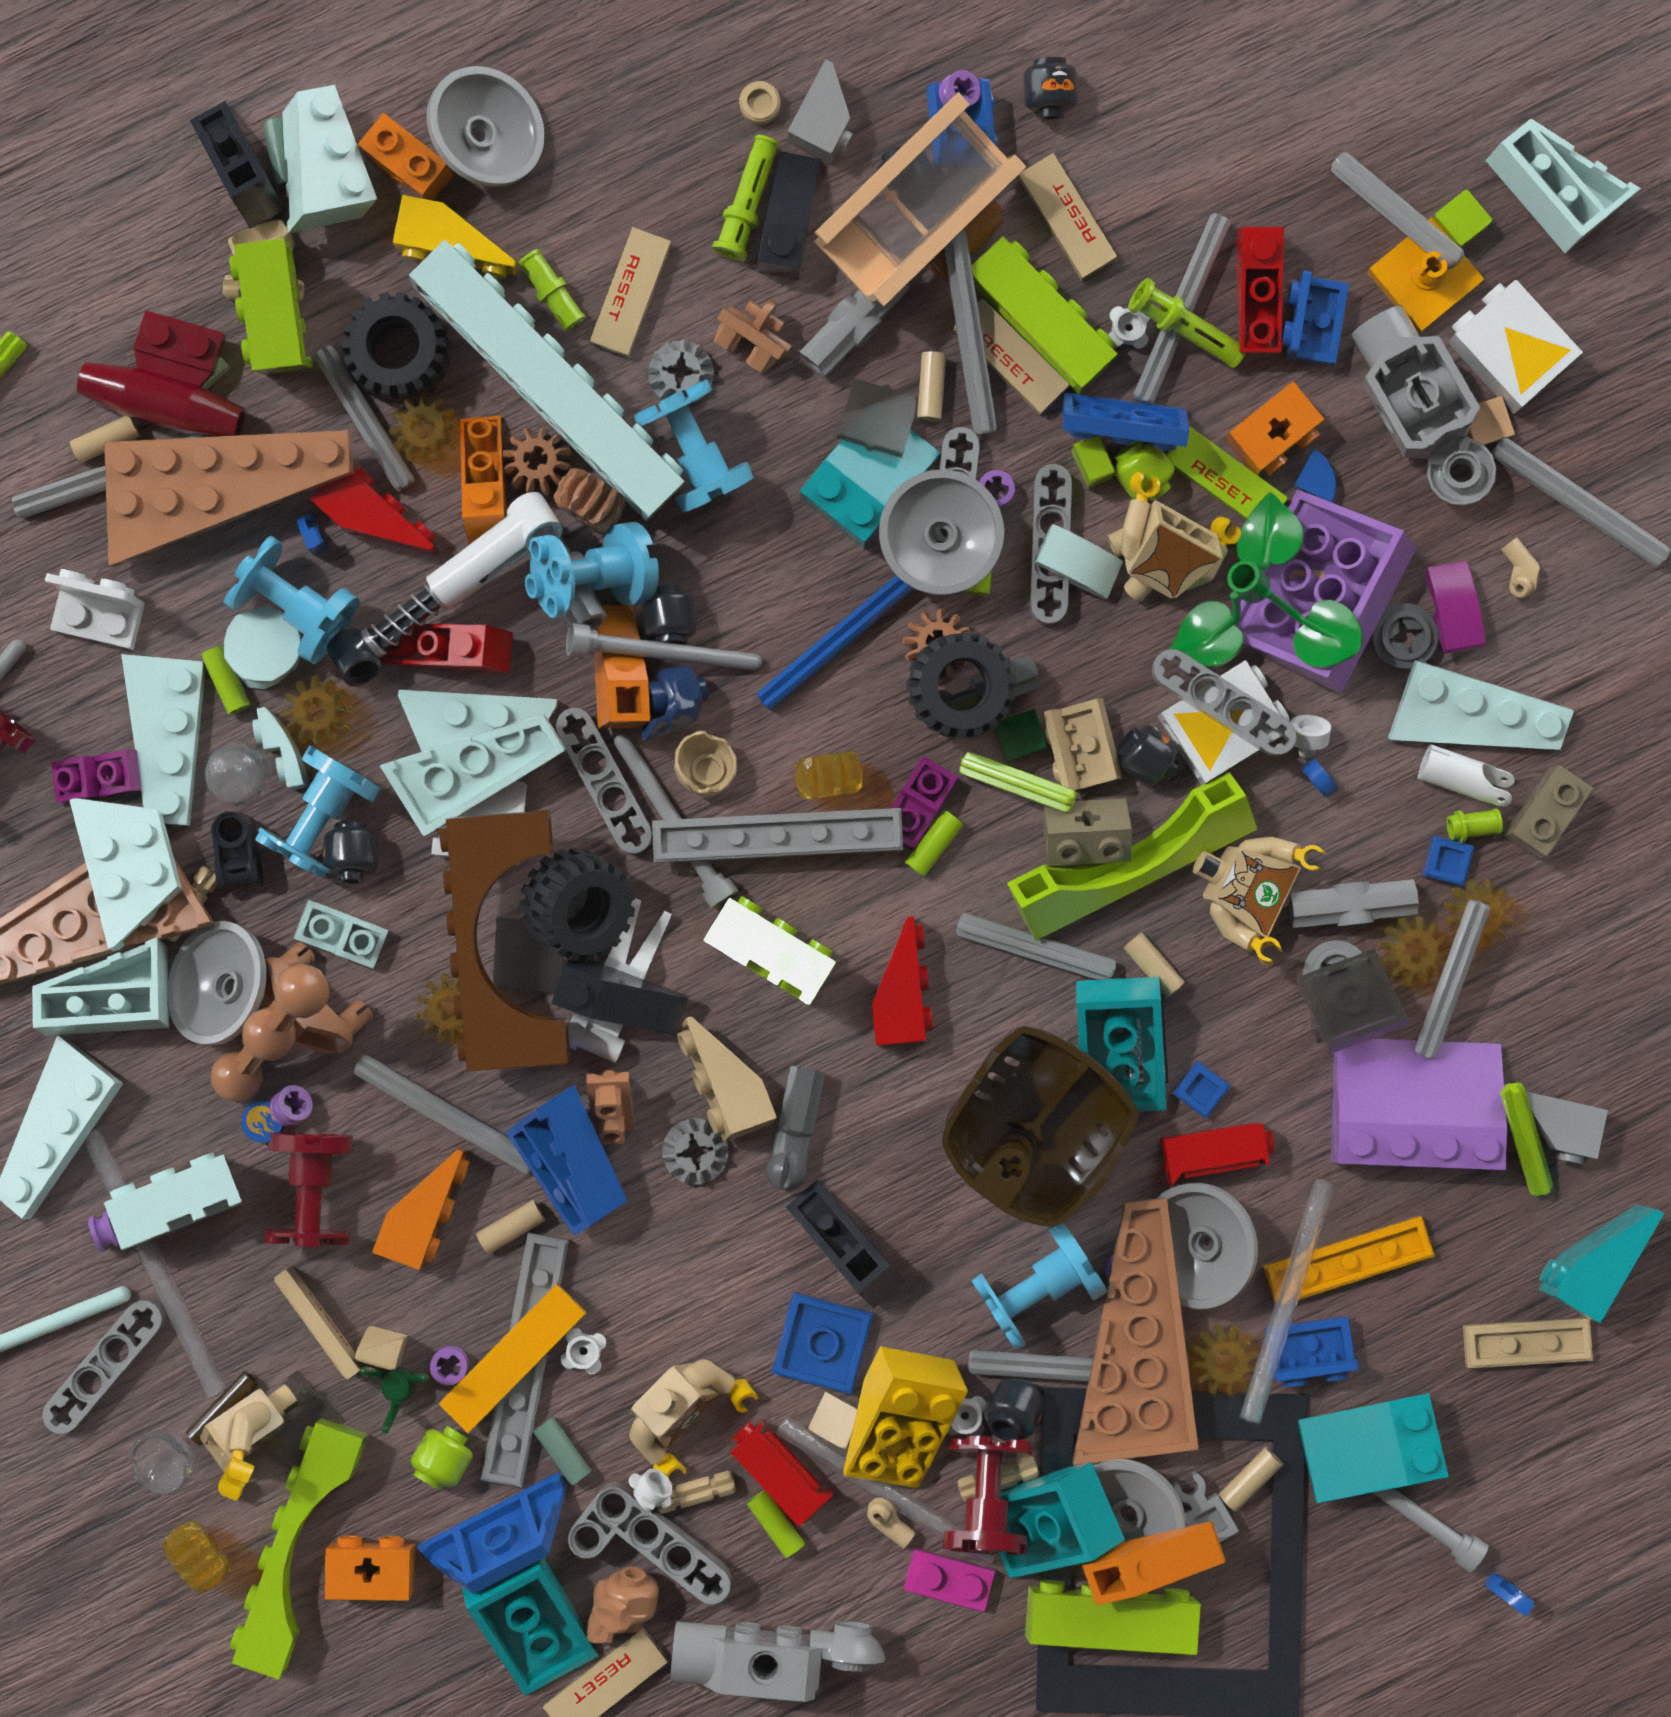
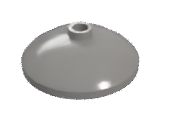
M482 66L461 68L446 76L436 86L430 97L427 108V127L431 141L443 161L463 178L484 186L510 185L526 176L539 161L544 147V125L541 114L530 94L507 74ZM471 133L476 134L480 142L475 140L472 137Z
M931 470L909 478L892 493L881 515L879 541L888 566L902 582L923 593L950 595L975 586L989 574L1002 550L1004 523L997 502L980 482L957 471ZM943 529L947 533V540L944 543L935 542L932 538L934 530Z
M227 921L214 922L215 925L195 931L178 951L169 974L168 1008L171 1019L185 1038L202 1045H220L238 1036L242 1032L248 1017L258 1011L265 992L266 963L258 940L245 927Z
M1205 1183L1182 1184L1159 1195L1157 1198H1167L1180 1305L1195 1309H1208L1225 1304L1237 1297L1251 1280L1258 1257L1256 1232L1244 1207L1226 1191ZM1206 1235L1211 1236L1214 1241L1212 1249L1205 1243Z
M1112 1459L1093 1464L1124 1536V1541L1186 1527L1185 1513L1181 1500L1172 1485L1160 1473L1145 1464L1127 1459ZM1124 1506L1133 1507L1136 1511V1516L1128 1515L1125 1512Z

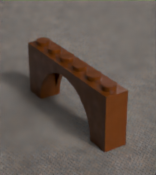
M551 810L447 818L446 827H440L439 834L441 851L448 852L450 869L443 870V884L445 894H452L453 911H447V930L449 936H455L457 953L450 954V967L452 978H459L460 994L454 995L456 1020L462 1019L464 1036L457 1037L459 1061H466L467 1072L568 1064L571 1060L568 1018L538 1015L519 1007L506 998L488 976L480 957L477 941L480 911L487 894L495 882L515 864L534 856L554 852Z

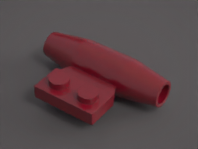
M147 310L144 311L133 346L136 368L85 362L77 380V393L123 416L186 434L211 437L240 436L246 415L244 407L202 387L215 375L226 335L220 331Z

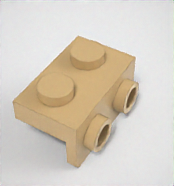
M1103 698L1044 712L1043 733L1047 743L1052 746L1055 758L1053 773L1058 784L1077 791L1123 778Z

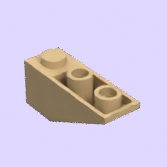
M692 1016L686 1018L679 1027L681 1032L677 1034L678 1042L683 1054L686 1057L691 1056L696 1071L692 1072L693 1081L698 1093L706 1095L711 1108L707 1110V1115L714 1133L720 1132L723 1141L726 1142L770 1126L777 1117L762 1079Z

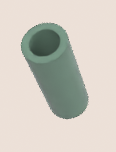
M274 118L265 121L263 126L275 188L286 189L288 168L287 161L284 160L283 118Z
M554 1417L549 1418L533 1430V1433L571 1486L592 1471Z

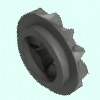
M1410 603L1390 606L1384 610L1372 634L1373 648L1381 657L1382 662L1388 663L1397 669L1412 668L1414 660L1425 663L1433 655L1438 643L1437 625L1432 616L1420 606ZM1398 620L1406 631L1413 630L1414 632L1420 630V633L1409 641V651L1402 642H1389L1393 636L1399 633Z

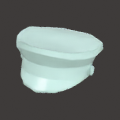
M270 606L260 607L236 615L227 628L225 635L224 659L248 688L267 689L278 684L292 670L297 668L300 659L297 652L302 640L299 630L283 620V612Z

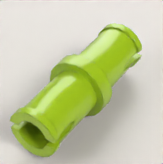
M535 249L520 259L517 264L523 269L538 291L536 297L540 303L545 302L561 324L564 332L582 322L586 316L580 311L565 289L567 283L563 277L558 278L542 256L540 249Z

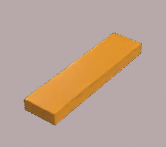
M1416 1216L1272 1262L1262 1267L1274 1305L1277 1307L1431 1258L1435 1255L1422 1216Z
M558 1283L555 1284L446 1395L439 1405L469 1433L587 1312Z

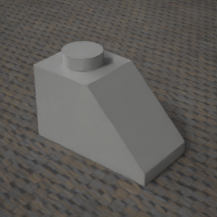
M825 59L787 133L789 143L832 164L837 154L843 156L846 153L854 134L849 132L850 115L834 65Z
M1526 1092L1537 1132L1547 1148L1560 1151L1558 1159L1578 1164H1584L1585 1157L1598 1159L1608 1110Z

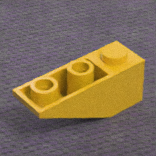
M402 195L393 238V244L396 250L402 253V258L421 263L435 248L446 240L452 247L457 242L462 245L475 259V268L483 269L482 273L484 275L489 273L493 278L505 279L507 274L518 276L519 269L513 258L444 203Z

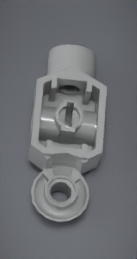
M1402 305L1389 308L1360 325L1352 333V337L1370 367V371L1365 377L1364 388L1403 457L1427 459V477L1431 489L1439 498L1457 505H1467L1479 501L1489 493L1495 482L1496 465L1489 450L1483 444L1469 439L1467 436L1478 417L1480 406L1439 336L1420 337ZM1455 465H1465L1471 470L1473 476L1466 482H1457L1451 477L1449 471Z
M676 1621L671 1682L701 1684L723 1695L807 1702L815 1700V1691L819 1689L821 1659L830 1660L832 1668L852 1672L870 1670V1664L882 1663L886 1659L880 1643L872 1636V1626L861 1622L839 1621L835 1623L834 1632L811 1630L810 1634H802V1628L795 1626H778L777 1631L760 1630L761 1625L753 1622H736L734 1628L724 1625ZM767 1654L776 1661L770 1665H764L758 1662L756 1658Z

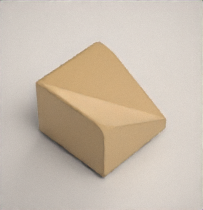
M369 1326L356 1351L355 1359L359 1362L393 1371L401 1364L408 1335Z

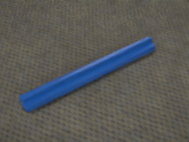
M897 576L893 577L757 693L758 699L767 709H774L915 589L902 582Z

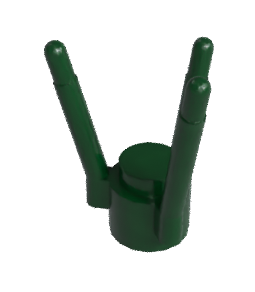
M403 1367L396 1368L390 1372L385 1368H361V1375L379 1378L382 1381V1394L391 1402L381 1429L384 1434L389 1433L402 1407V1402H405L414 1394L417 1383H425L429 1380L427 1374L422 1372L413 1373Z

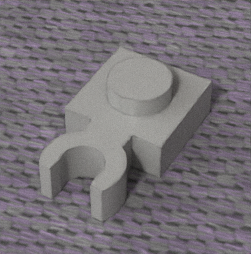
M1193 1471L1191 1473L1196 1482V1487L1190 1493L1183 1492L1177 1482L1172 1484L1180 1500L1190 1505V1508L1184 1511L1187 1526L1213 1521L1219 1542L1239 1532L1218 1494L1214 1493L1207 1498L1204 1496L1206 1486L1198 1472Z

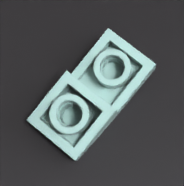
M1053 524L1048 530L1034 564L1070 580V584L1106 600L1123 561L1097 545Z
M265 707L257 708L258 719L253 720L254 737L257 744H263L264 750L270 753L281 751L282 757L276 758V768L280 782L286 781L287 787L292 790L309 788L308 776L303 760H301L302 757L290 733L271 710Z
M308 899L293 938L374 969L388 930Z

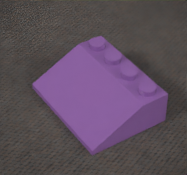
M1297 489L1288 509L1299 519L1304 530V541L1301 550L1292 561L1285 565L1277 566L1270 563L1269 570L1263 573L1270 580V590L1306 618H1308L1313 605L1321 600H1333L1345 605L1355 615L1361 626L1363 635L1361 651L1358 652L1357 656L1333 667L1314 668L1308 666L1296 655L1293 645L1295 633L1303 625L1267 598L1258 603H1247L1241 600L1242 618L1235 626L1244 635V647L1308 680L1342 693L1417 548L1405 531ZM1295 570H1303L1307 573V576L1295 575V579H1289V574ZM1312 570L1324 571V576L1318 578Z
M1335 1037L1331 1162L1340 1164L1506 1170L1507 1120L1500 1096V1091L1504 1086L1501 1044L1442 1042L1437 1057L1431 1059L1416 1053L1415 1045L1417 1041Z

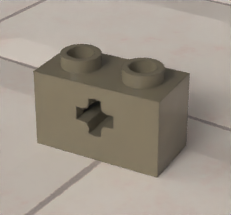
M1560 765L1548 768L1502 836L1535 859L1547 857L1593 790V787Z
M1126 798L1076 801L1074 807L1068 813L1044 805V841L1048 866L1131 862L1132 828Z

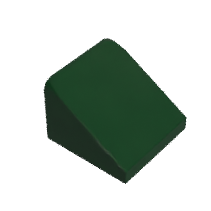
M1036 709L1022 712L998 722L999 725L996 726L1006 762L1047 749Z

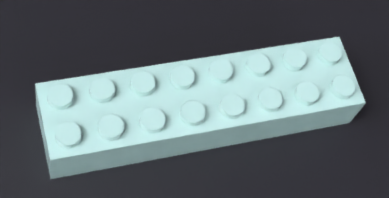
M444 240L409 274L412 287L611 487L622 494L624 500L647 522L681 488L684 480L680 477L683 469L667 453L660 457L651 448L654 440L640 425L636 423L631 428L621 418L624 410L609 394L606 393L601 398L592 389L595 382L594 379L578 363L572 368L563 359L565 350L551 335L547 333L542 338L533 329L535 327L533 324L535 320L520 304L517 303L512 308L504 300L506 297L504 288L489 273L482 277L474 269L476 267L474 264L475 259L462 245L457 242L452 247Z

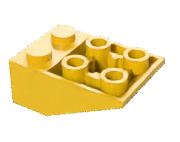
M880 1346L863 1381L844 1465V1476L919 1488L968 1392L954 1360Z

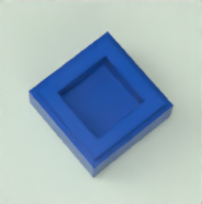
M1432 836L1422 876L1463 887L1474 846Z
M1196 1061L1172 1094L1206 1119L1231 1085L1202 1063Z

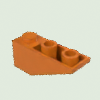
M501 415L460 419L462 519L468 545L507 517L509 505L507 480L503 471L505 459L502 456L504 444Z
M601 605L607 618L603 624L593 629L597 630L598 635L640 640L633 605ZM596 651L594 654L598 729L639 728L650 721L649 688L644 657Z
M463 1148L456 1150L387 1212L372 1253L417 1270L422 1269L426 1261L429 1263L434 1262L441 1244V1240L435 1238L440 1223L448 1224L456 1204L455 1200L450 1199L455 1183L463 1184L471 1162L464 1160L468 1150Z
M1213 1521L1123 1541L1095 1560L1085 1562L1083 1569L1095 1605L1097 1606L1139 1596L1223 1564L1226 1560Z

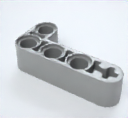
M611 1482L603 1486L577 1518L568 1534L570 1549L581 1558L597 1556L612 1537L618 1534L697 1599L706 1604L722 1602L730 1591L732 1575L727 1565L664 1514L659 1513L656 1508L652 1511L643 1509L634 1496V1490L622 1482ZM617 1493L625 1500L626 1507L622 1512L611 1513L604 1507L603 1498L607 1494ZM644 1519L651 1520L658 1527V1535L652 1539H644L637 1534L636 1524ZM585 1526L592 1527L599 1534V1542L593 1546H586L579 1541L577 1531ZM683 1546L689 1550L691 1560L685 1565H676L669 1559L668 1551L672 1547ZM698 1559L703 1561L700 1571L707 1577L711 1578L715 1574L720 1575V1589L716 1586L711 1587L710 1590L704 1587L706 1579L698 1571H696L694 1578L688 1576L694 1571Z

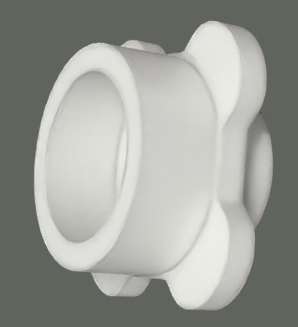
M1120 306L1113 308L1109 314V318L1112 321V331L1109 333V336L1116 344V347H1120L1122 344L1133 345L1137 349L1145 347L1148 343V336L1145 334L1146 323L1150 318L1139 311L1133 313L1128 308L1123 309ZM1131 324L1133 329L1127 331L1125 325Z
M579 1328L569 1330L566 1334V1340L568 1341L566 1353L561 1356L562 1365L567 1369L575 1367L585 1369L589 1374L597 1373L602 1365L599 1358L601 1350L606 1346V1338L600 1333L594 1335L584 1334ZM580 1348H587V1354L582 1355L580 1353Z
M974 1396L972 1399L964 1398L947 1434L954 1436L957 1433L970 1434V1436H981L984 1432L982 1412L985 1410V1400L980 1396ZM967 1412L969 1414L968 1419H962L961 1413Z
M649 1469L642 1476L634 1473L629 1477V1484L634 1489V1496L643 1509L652 1511L655 1507L660 1506L666 1509L671 1505L672 1485L663 1472L657 1469Z

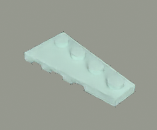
M121 654L135 750H137L143 807L160 811L165 824L190 826L206 671L205 663L203 661Z
M1414 660L1388 738L1401 741L1560 750L1574 711L1567 707Z
M542 714L381 764L380 767L420 832L425 836L445 824L447 818L457 817L564 752L566 748L546 715Z
M57 1035L0 1177V1201L22 1219L31 1220L123 1085L120 1080L65 1036Z

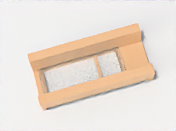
M959 92L814 232L818 236L814 242L870 302L877 300L882 306H885L1026 168L1016 155L1006 158L964 110L970 104Z

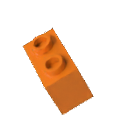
M384 112L358 143L361 152L367 160L417 198L433 201L453 177L450 167L440 156Z
M1292 381L1231 430L1224 440L1249 470L1256 475L1265 470L1270 476L1288 461V458L1284 455L1296 444L1302 450L1320 435L1316 428L1320 426L1324 418L1295 382ZM1282 426L1285 430L1282 437L1278 436L1272 440L1268 435L1271 429H1277Z
M343 1535L338 1536L337 1542H332L326 1548L325 1600L409 1601L413 1596L415 1543H404V1537L382 1536L379 1537V1543L363 1542L362 1536ZM368 1558L372 1559V1565L380 1566L373 1576L369 1575L368 1568H361V1565Z

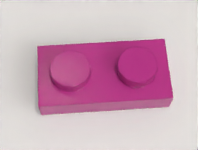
M914 1547L903 1588L907 1592L985 1612L995 1569Z

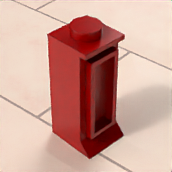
M1261 1122L1160 1138L1167 1182L1171 1186H1173L1180 1175L1183 1178L1255 1167L1259 1166L1258 1160H1260L1261 1164L1270 1165L1269 1155L1275 1154L1271 1130H1264L1263 1123Z
M763 1419L755 1426L748 1421L733 1435L732 1439L736 1444L732 1446L730 1453L795 1524L800 1527L834 1495V1489L819 1488L820 1482L770 1428L765 1431L762 1429L765 1424Z

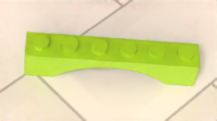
M1227 772L1193 789L1180 808L1161 827L1147 838L1131 846V862L1048 866L1044 864L1007 884L1022 919L1036 941L1196 861L1203 851L1212 853L1258 829L1245 793L1231 773Z
M325 1418L319 1419L314 1427L307 1426L299 1447L300 1450L305 1451L300 1467L293 1466L285 1489L291 1491L287 1506H279L271 1529L277 1531L273 1546H265L258 1563V1569L263 1570L259 1586L252 1585L245 1600L244 1609L249 1610L245 1626L238 1625L231 1640L230 1649L236 1651L232 1664L278 1680L287 1671L300 1633L293 1613L290 1595V1568L296 1541L307 1518L320 1500L356 1473L369 1435L368 1433Z

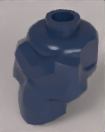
M677 666L662 669L656 675L655 681L648 683L650 715L655 716L654 720L642 726L641 736L643 741L660 739L671 733H678L698 719L702 701H706L708 698V691L704 678L702 676L697 677L691 667Z

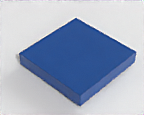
M793 1291L772 1374L852 1395L873 1312Z

